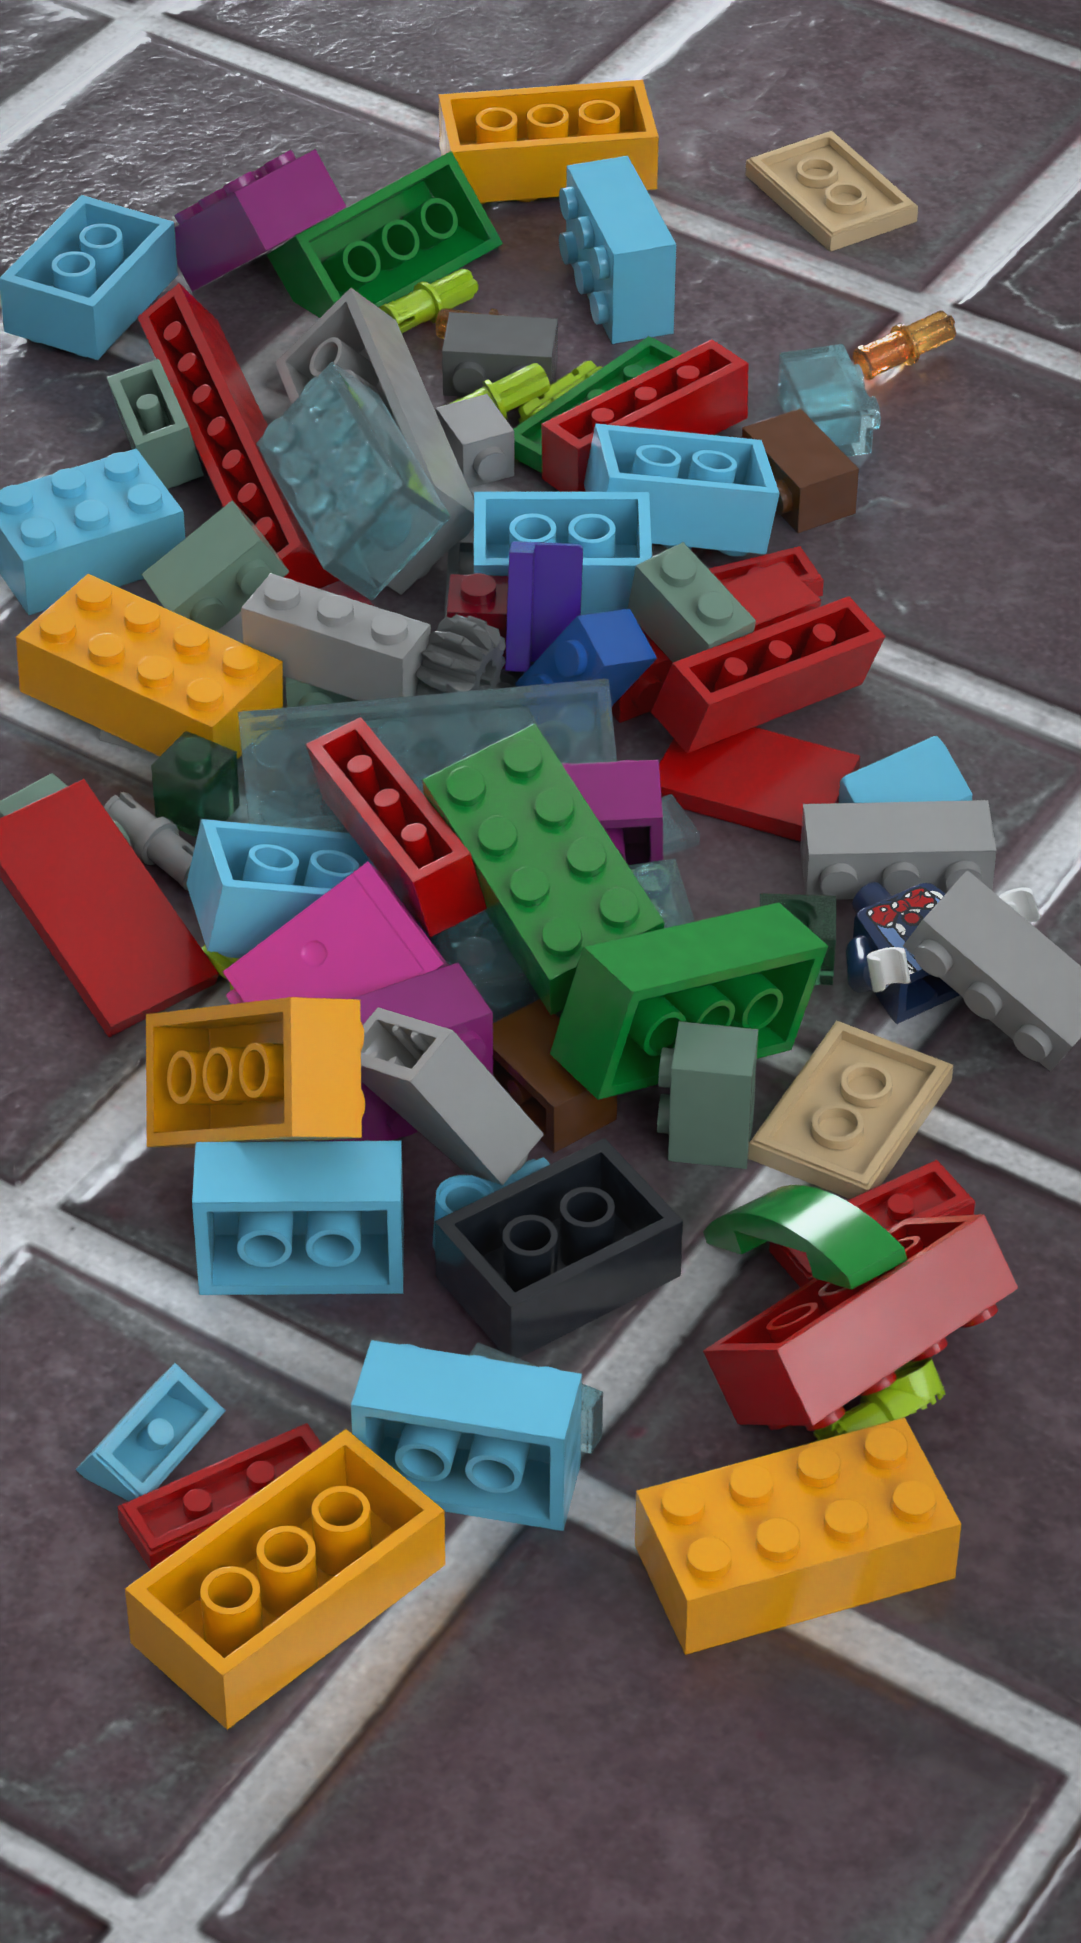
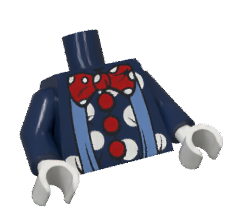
M872 882L862 887L852 902V907L857 914L854 917L853 939L846 947L848 985L858 993L873 991L896 1024L960 996L940 977H935L924 971L915 960L914 955L903 947L921 921L946 894L931 883H920L892 896L880 883ZM1030 888L1013 889L999 896L1028 922H1036L1041 918Z

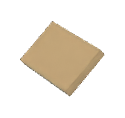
M833 131L746 160L745 175L830 252L917 222L918 206Z
M836 1020L749 1142L748 1159L849 1199L882 1185L951 1083L953 1065Z

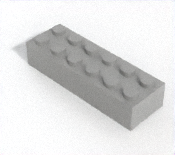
M350 288L275 364L354 564L402 595L414 582L425 576L448 550L471 532L474 527V499L397 321Z

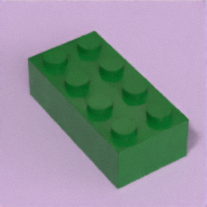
M536 724L422 779L424 796L471 853L487 907L485 910L486 914L550 1015L563 1010L576 972V966L584 946L664 929L665 921Z
M778 902L584 946L576 966V972L564 1010L560 1017L550 1055L599 1100L659 1084L662 1048L675 1047L678 1022L758 1029L757 1059L790 1051L794 1045L828 945Z

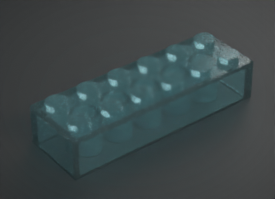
M609 679L238 712L248 824L349 833L323 800L306 744L362 717L422 793V779L533 724L537 725L561 763L617 762Z

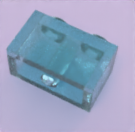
M838 344L781 352L779 354L777 398L784 413L801 408L847 457L872 453L873 430H878L881 423L879 404L874 396H868L865 390L862 369L859 364L853 365L844 345Z

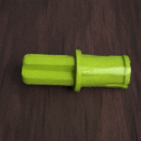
M460 269L431 284L422 281L414 286L413 292L379 308L395 319L401 333H404L429 320L433 323L440 321L443 317V312L472 299L479 290L477 281L473 279L471 271Z
M533 363L494 383L487 379L483 381L484 387L451 403L487 394L504 418L507 419L506 412L547 393L551 387L542 366L538 363Z

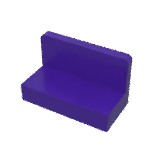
M512 541L509 551L505 671L526 672L530 668L531 662H535L577 616L581 615L583 547L580 544Z

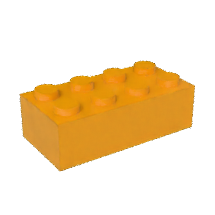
M643 80L439 94V147L441 156L452 151L481 205L486 202L509 200L530 202L538 198L559 197L560 189L566 188L567 165L622 156L629 157L646 190L657 189L659 136Z
M90 574L83 577L16 636L20 692L213 782L283 716V661Z
M287 997L146 1014L147 1147L195 1148L196 1142H280L362 1138V1117L365 1111V1098L361 1090V1049L364 1044V1028L360 1019V1000Z
M905 1417L636 1491L635 1547L685 1655L955 1579L961 1522Z
M345 1429L126 1587L125 1595L130 1643L228 1730L446 1565L445 1511Z

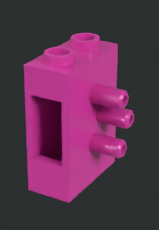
M367 861L234 962L223 973L234 987L226 996L231 1004L287 997L352 999L449 966V964L381 872Z

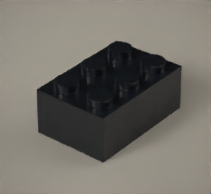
M603 1138L436 1220V1277L510 1362H513L680 1277L683 1220L621 1154Z

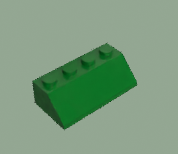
M452 151L294 236L267 254V257L293 302L320 318L350 288L379 308L413 292L414 286L422 281L431 284L502 245L503 242Z

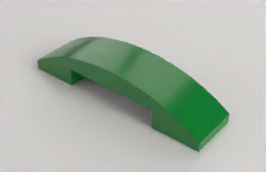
M805 1185L781 1186L716 1218L703 1231L707 1244L741 1255L767 1241L806 1252L814 1278L851 1290L908 1260L904 1247L885 1228L861 1209L830 1192Z

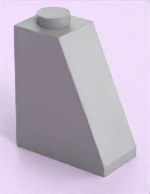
M378 1007L363 1025L364 1044L361 1049V1081L464 1172L504 1185L512 1174L522 1168L527 1161L529 1152L544 1134L453 1030Z

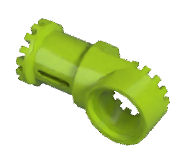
M932 1357L916 1362L909 1361L895 1371L897 1379L893 1384L874 1394L862 1396L860 1404L846 1411L844 1416L838 1421L822 1429L815 1430L813 1433L818 1438L816 1441L904 1418L909 1414L916 1413V1410L920 1408L922 1410L928 1408L927 1404L929 1403L931 1405L937 1403L935 1395H937L938 1400H941L946 1393Z

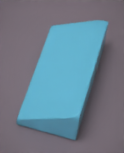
M933 736L844 776L840 781L839 803L972 801L973 794L945 744L939 737Z
M174 1363L146 1391L75 1470L85 1479L127 1501L133 1500L157 1489L226 1410Z

